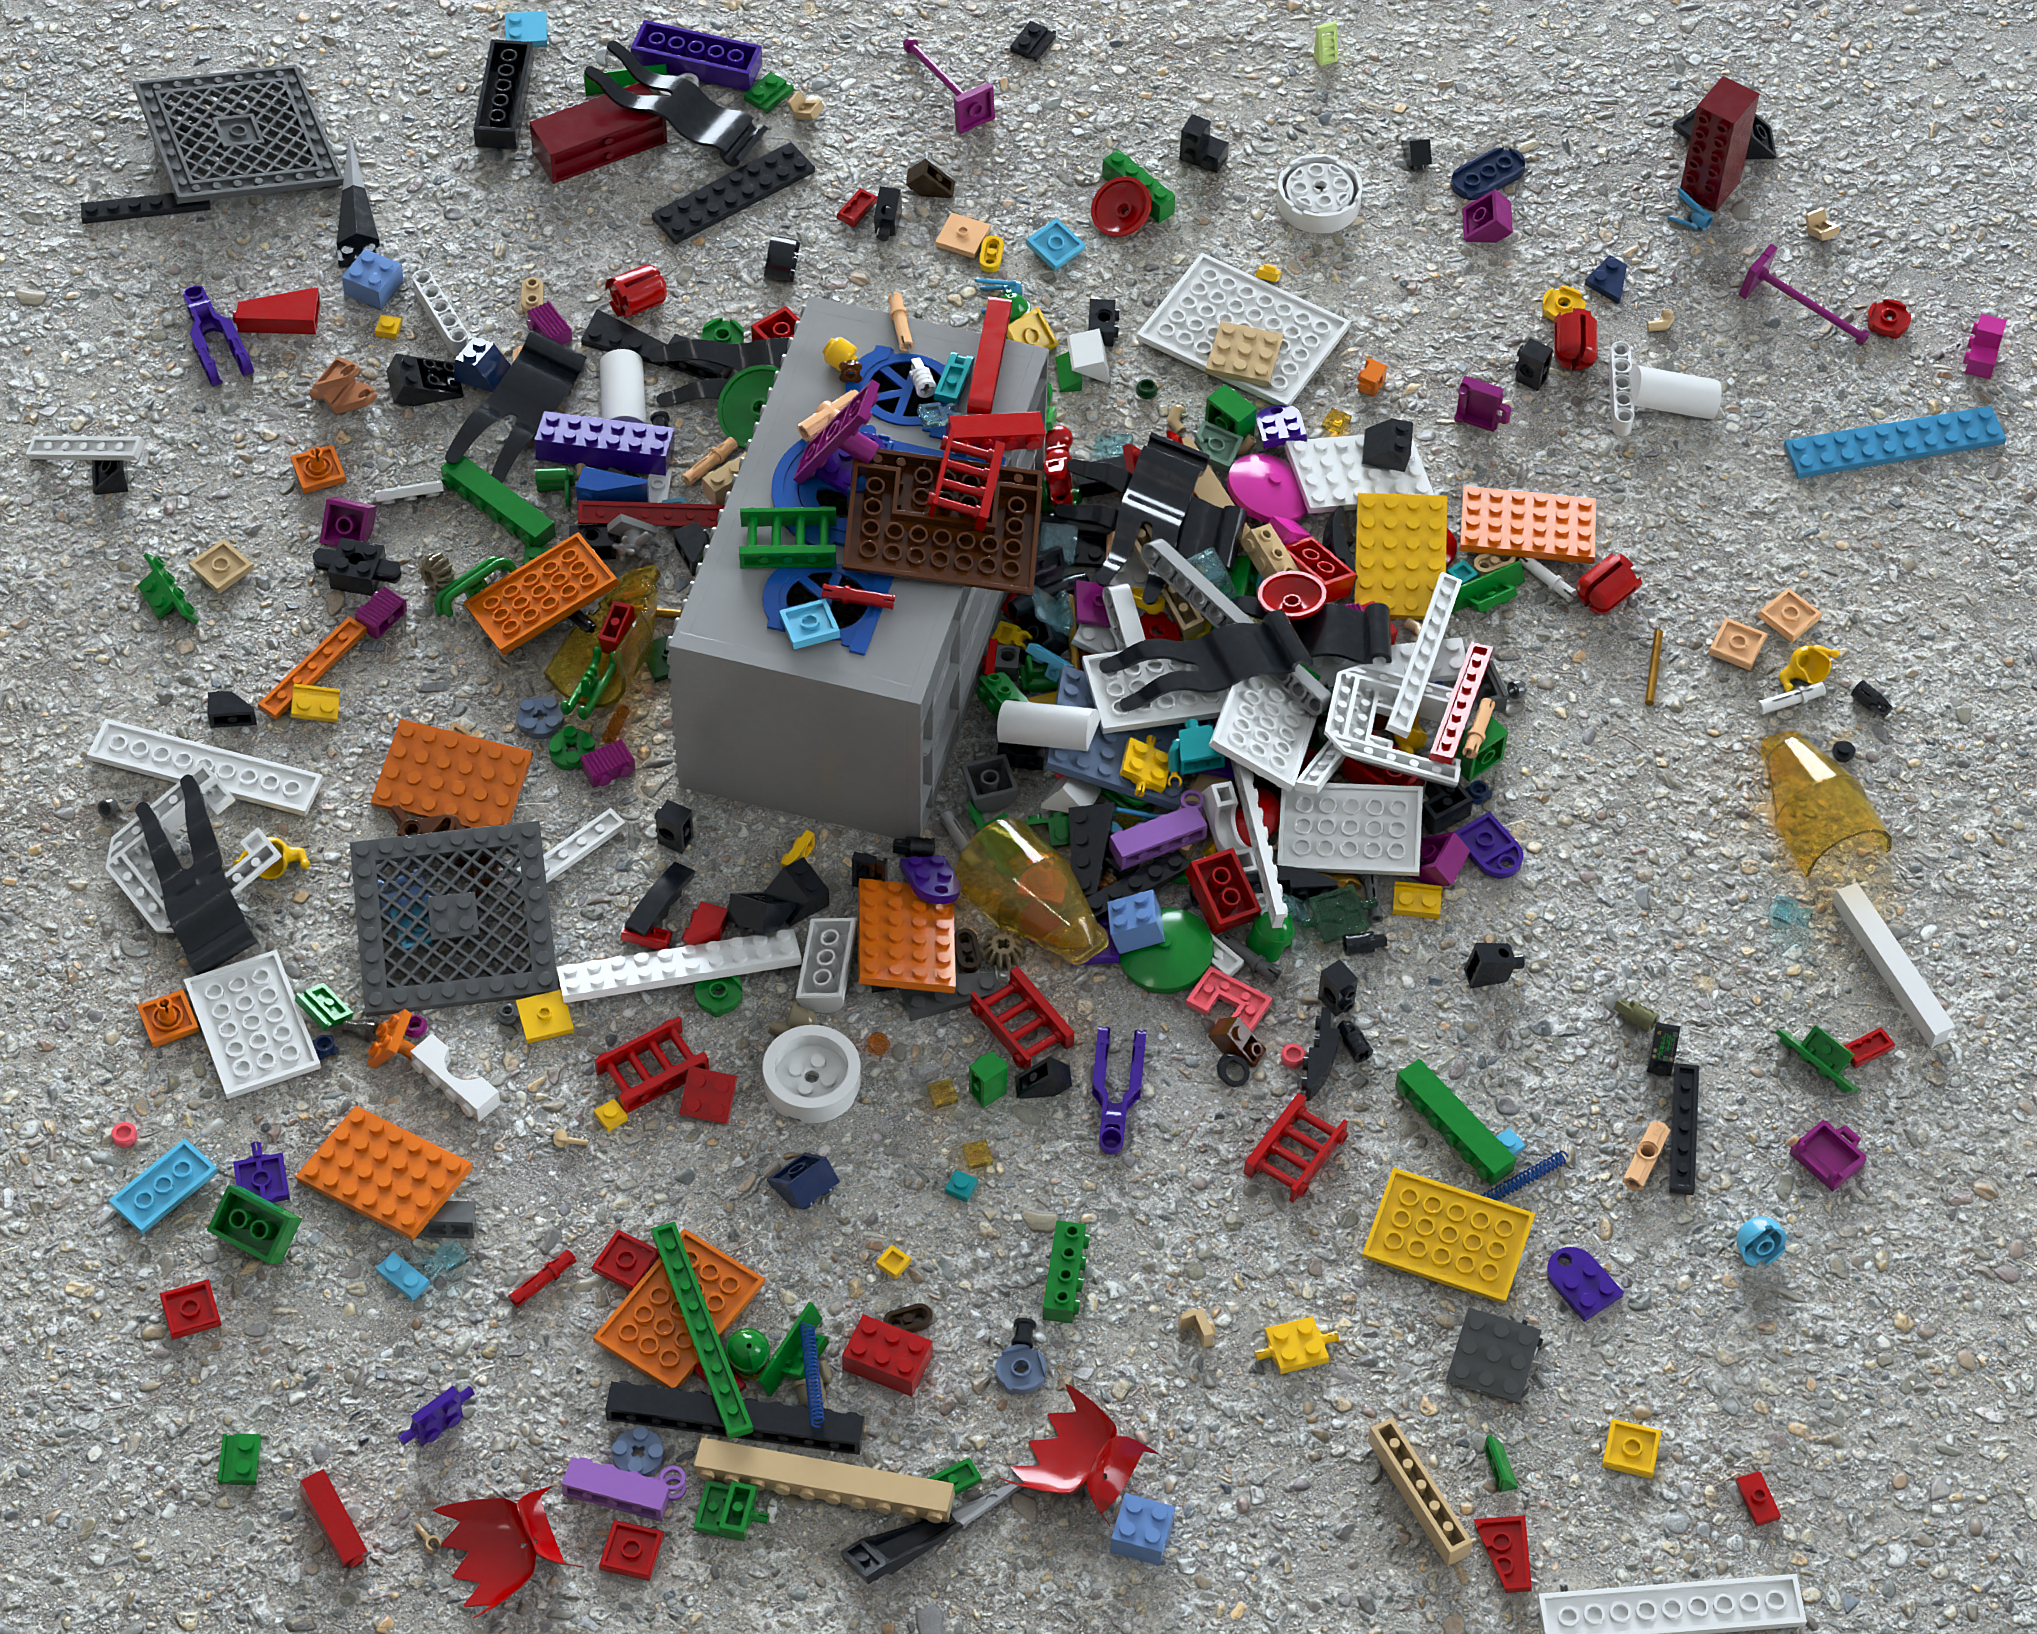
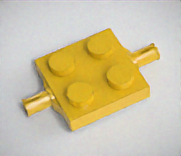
M1153 735L1147 736L1146 744L1130 737L1125 747L1119 775L1130 779L1136 784L1134 794L1135 796L1138 795V797L1144 796L1145 788L1162 793L1167 783L1169 773L1168 754L1154 747L1156 737L1152 738Z
M1313 1316L1265 1328V1336L1268 1341V1348L1254 1351L1256 1361L1271 1358L1276 1363L1281 1375L1329 1363V1355L1325 1344L1338 1342L1339 1335L1337 1331L1322 1334L1318 1330Z

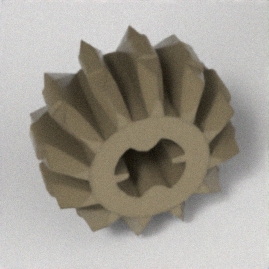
M430 553L418 563V572L422 576L420 579L424 580L425 586H429L432 591L436 590L439 592L455 580L454 575L456 572L452 569L453 564H450L449 558H444L442 553Z
M996 930L995 936L988 935L987 941L983 944V957L985 961H988L990 967L997 965L999 971L1002 967L1010 970L1011 965L1017 966L1019 959L1023 957L1021 940H1017L1016 933L1009 935L1007 930L1004 934H1000Z

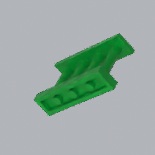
M836 507L740 508L741 527H748L747 546H739L740 569L836 567V545H829V526L837 525ZM772 526L771 546H757V527ZM781 526H796L795 545L781 546ZM805 526H820L819 545H805Z

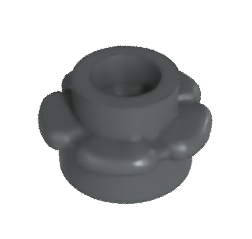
M507 1003L499 1006L496 1010V1019L502 1025L512 1026L517 1022L519 1011L514 1004Z

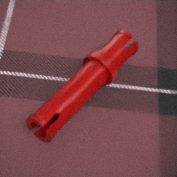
M823 584L822 599L843 601V604L851 602L891 610L894 608L896 596L894 594L850 588V585L841 587Z
M566 1249L553 1261L546 1262L544 1268L508 1295L510 1301L519 1308L549 1282L559 1279L561 1273L577 1262L573 1253Z

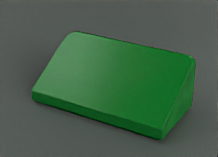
M1069 351L1055 357L1060 392L1082 391V375L1072 371Z
M1488 1435L1484 1450L1499 1491L1505 1492L1517 1489L1518 1485L1503 1444L1492 1435Z

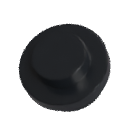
M1841 740L1833 745L1832 753L1837 761L1845 763L1855 756L1856 749L1852 743Z

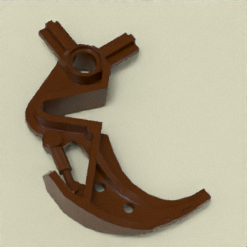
M393 805L391 810L388 811V814L398 826L395 837L408 836L410 833L443 832L447 828H449V831L466 829L461 826L460 820L452 814L414 820L412 818L409 819L400 805ZM475 853L467 855L472 858L475 855ZM483 855L477 862L485 867L490 862V859ZM460 857L455 862L461 868L467 863ZM497 864L490 870L496 876L499 875V865ZM472 866L466 874L474 879L480 871ZM485 876L486 879L481 880L479 883L487 888L493 880ZM476 888L471 891L475 892L476 899L482 894Z

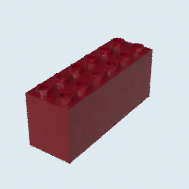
M1725 76L1718 80L1697 105L1680 186L1697 204L1713 212L1718 210L1741 181L1760 93Z
M640 83L623 88L634 94L654 96L649 88ZM606 94L529 122L532 152L553 184L667 143V127L664 118L654 113L631 111L620 107L610 100Z

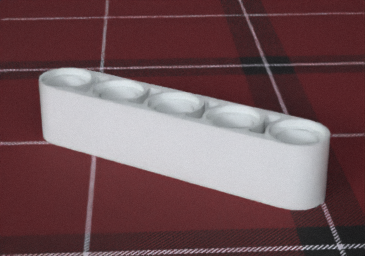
M418 270L412 277L415 295L450 352L458 356L469 344L468 333L432 274L427 270Z
M1618 341L1611 346L1608 362L1612 430L1616 435L1627 436L1631 433L1634 420V405L1629 379V371L1632 368L1631 349L1627 343Z
M1128 584L1104 587L1102 597L1117 650L1123 651L1135 643L1146 640L1130 586Z

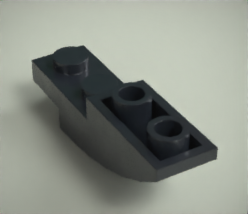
M1338 506L1325 525L1322 545L1356 573L1349 550L1354 543L1353 535L1343 506Z
M1276 865L1278 870L1277 882L1282 885L1283 893H1288L1289 901L1336 899L1338 882L1315 871ZM1259 873L1246 874L1253 892L1263 893Z
M1322 1007L1321 1016H1316L1315 1030L1319 1031V1037H1314V1047H1309L1308 1056H1303L1302 1070L1307 1071V1076H1302L1301 1091H1305L1306 1101H1310L1326 1082L1337 1053L1340 1029L1330 1028L1331 1008Z

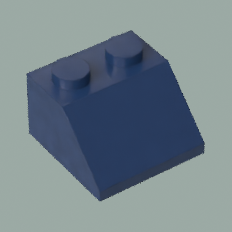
M474 337L455 359L454 381L493 392L511 365L494 343Z
M804 1152L766 1179L791 1207L801 1210L811 1207L815 1203L814 1200L818 1197L832 1192L834 1186L840 1182L827 1157Z

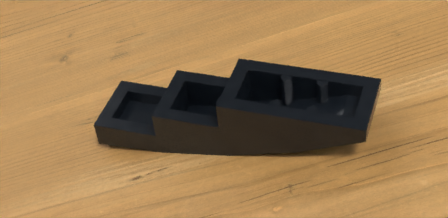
M674 862L648 890L626 921L624 928L645 937L668 916L669 907L681 897L682 889L694 878L695 870Z

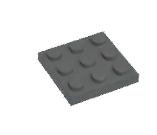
M1468 1307L1446 1381L1520 1404L1542 1330Z

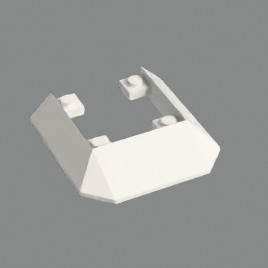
M1365 664L1337 673L1324 734L1343 755L1368 765L1455 788L1458 785L1461 759L1454 758L1452 765L1439 763L1428 758L1392 749V740L1371 735L1375 713L1390 716L1404 675ZM1427 682L1417 710L1419 717L1441 723L1454 689Z
M205 762L189 773L195 778L202 791L205 806L209 804L217 815L236 800ZM180 782L150 805L158 817L174 851L181 845L173 837L172 833L186 823L185 798ZM137 816L111 837L105 868L157 933H174L165 911L160 881L149 853L143 827ZM259 827L240 842L249 854L225 873L233 896L282 857Z

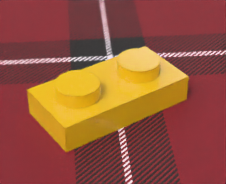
M806 829L801 837L798 836L791 851L785 853L781 859L780 865L782 869L802 857L805 859L815 847V833Z

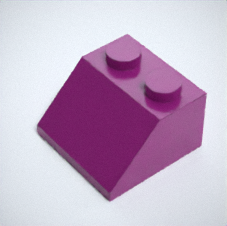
M1496 189L1462 208L1463 234L1466 242L1497 243L1513 233L1511 201Z
M338 497L326 499L319 543L337 547L340 538L368 542L374 528L377 506Z
M1455 832L1421 838L1419 876L1407 877L1428 885L1450 886L1455 882L1458 872L1465 864L1470 849Z

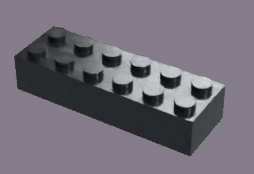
M491 39L473 128L475 147L517 150L534 62L532 42Z

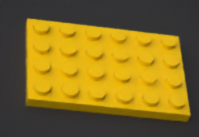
M1358 493L1355 566L1358 578L1355 580L1354 604L1360 603V605H1363L1370 601H1375V603H1383L1389 607L1390 619H1408L1410 617L1415 620H1424L1438 577L1441 572L1446 573L1447 495Z
M1393 1167L1365 1244L1362 1258L1506 1304L1536 1213Z

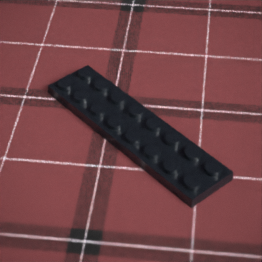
M789 142L651 213L652 220L676 245L815 173V166L792 142Z

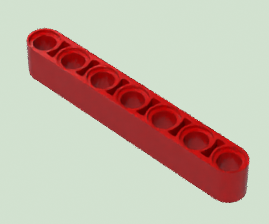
M989 296L969 392L967 415L992 413L1011 316L1012 299Z

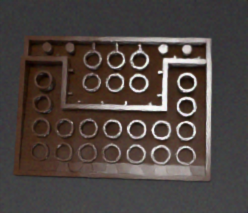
M881 448L877 449L876 454L868 464L853 457L842 564L843 570L1033 595L1043 471L1000 465L989 517L982 532L974 529L976 520L972 519L970 515L936 506L933 517L928 516L930 507L926 506L929 492H934L942 457ZM948 458L949 460L981 469L989 467V463ZM945 469L944 478L977 488H980V486L984 487L985 482L981 481V478ZM864 475L866 479L864 492H856L857 478ZM941 487L939 497L973 507L980 505V501L976 500L977 497Z

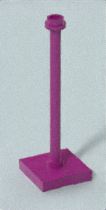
M909 37L904 40V50L907 53H913L956 95L954 97L955 126L959 134L995 119L994 90L991 83L987 82L964 92L918 47L916 39Z
M1770 244L1749 268L1738 294L1742 298L1746 299L1761 281H1766L1855 337V343L1863 345L1870 334L1867 333L1866 329L1858 330L1769 273L1770 266L1778 249L1775 245Z

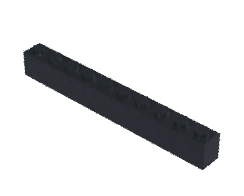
M611 1381L605 1407L606 1419L608 1421L727 1437L712 1395L703 1391L687 1392L679 1388H658L652 1384H645L643 1386L632 1384L628 1381ZM753 1398L743 1399L753 1425V1432L736 1438L860 1455L865 1429V1416L855 1412L840 1413L823 1408L825 1420L819 1424L813 1423L816 1426H821L816 1428L810 1424L809 1408L807 1406H789L776 1401L770 1403L760 1402ZM813 1419V1421L818 1422V1421H822V1419H818V1420Z

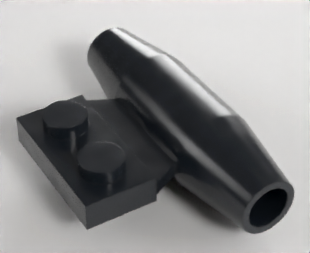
M1056 512L1042 513L1041 532L1065 537L1062 542L1066 566L1102 568L1106 561V543L1104 540L1113 530L1093 522L1059 518Z
M1055 546L1039 552L1036 557L1033 595L1020 594L1008 602V613L1013 619L1027 616L1041 603L1051 608L1065 604V596H1074V583L1076 580L1090 582L1085 573L1063 576L1066 565L1062 547Z

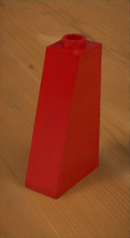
M314 287L239 301L237 311H233V323L237 324V329L240 333L316 335L321 304L319 288Z
M322 1469L300 1481L299 1493L342 1567L350 1566V1568H354L365 1561L364 1557L367 1556V1549L325 1470Z

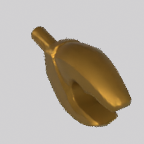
M1317 872L1338 882L1337 893L1340 896L1361 901L1362 895L1347 887L1362 888L1360 881L1355 876L1349 873H1334V875L1326 872Z

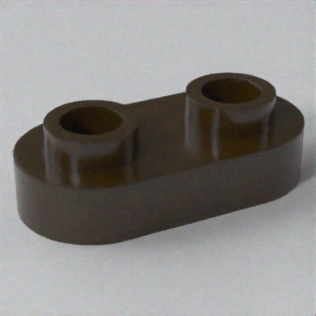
M959 929L954 933L955 955L958 967L963 972L974 973L980 969L982 962L977 936L971 929Z
M917 1303L889 1311L885 1314L883 1322L890 1325L898 1324L900 1325L898 1328L914 1333L927 1329L932 1323L933 1314L928 1305ZM922 1317L924 1320L917 1321L916 1318Z

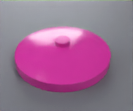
M1251 454L1241 457L1232 465L1227 476V490L1234 503L1238 507L1245 509L1249 516L1268 523L1272 516L1292 519L1298 522L1307 515L1308 511L1289 462L1271 455Z

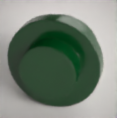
M1143 379L1136 386V394L1142 399H1152L1157 395V385L1151 379Z

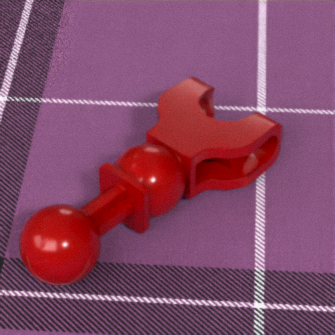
M1056 425L1053 430H1049L1046 433L1045 443L1048 448L1046 449L1047 456L1043 463V470L1046 481L1049 483L1054 509L1058 504H1073L1071 474L1067 469V462L1072 459L1069 449L1073 444V435L1067 427ZM1066 495L1063 500H1058V496Z

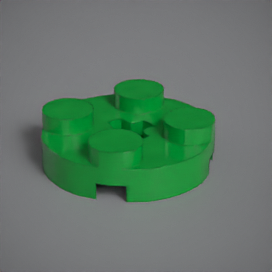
M716 318L704 325L701 339L724 343H744V330L735 320L730 319L729 322L723 321V318ZM720 335L723 337L727 336L725 339L719 338Z
M566 726L550 740L548 748L551 761L556 767L565 771H571L570 768L577 767L580 770V757L595 750V741L586 731L576 729L574 726ZM569 747H576V750H577V751H573V750H572V751L568 752V748H569Z
M736 975L696 982L695 1001L703 1011L710 1013L713 1017H721L723 1014L733 1011L743 1000L742 983ZM714 990L724 991L722 995H714Z

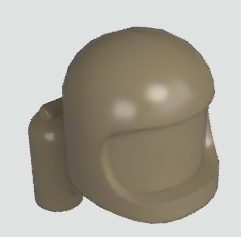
M794 1001L787 1020L772 1021L768 1033L778 1037L787 1030L798 1026L815 1025L816 1015L813 1010L797 1006L798 1002Z
M821 1360L818 1364L823 1404L826 1400L825 1388L829 1387L832 1380L827 1360ZM806 1379L793 1382L791 1388L797 1393L799 1404L808 1407Z

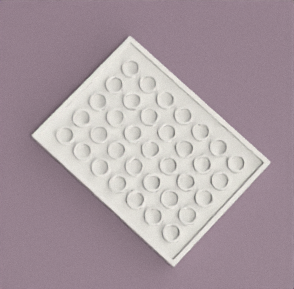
M1201 253L1137 333V340L1205 372L1220 321L1284 334L1269 387L1218 376L1215 377L1274 405L1291 406L1348 331L1351 321Z

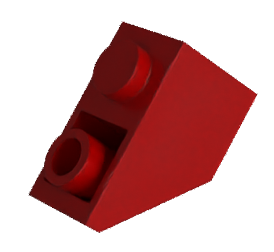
M701 901L698 909H694L691 914L690 927L685 928L682 941L685 943V946L720 941L728 924L726 921L728 909Z

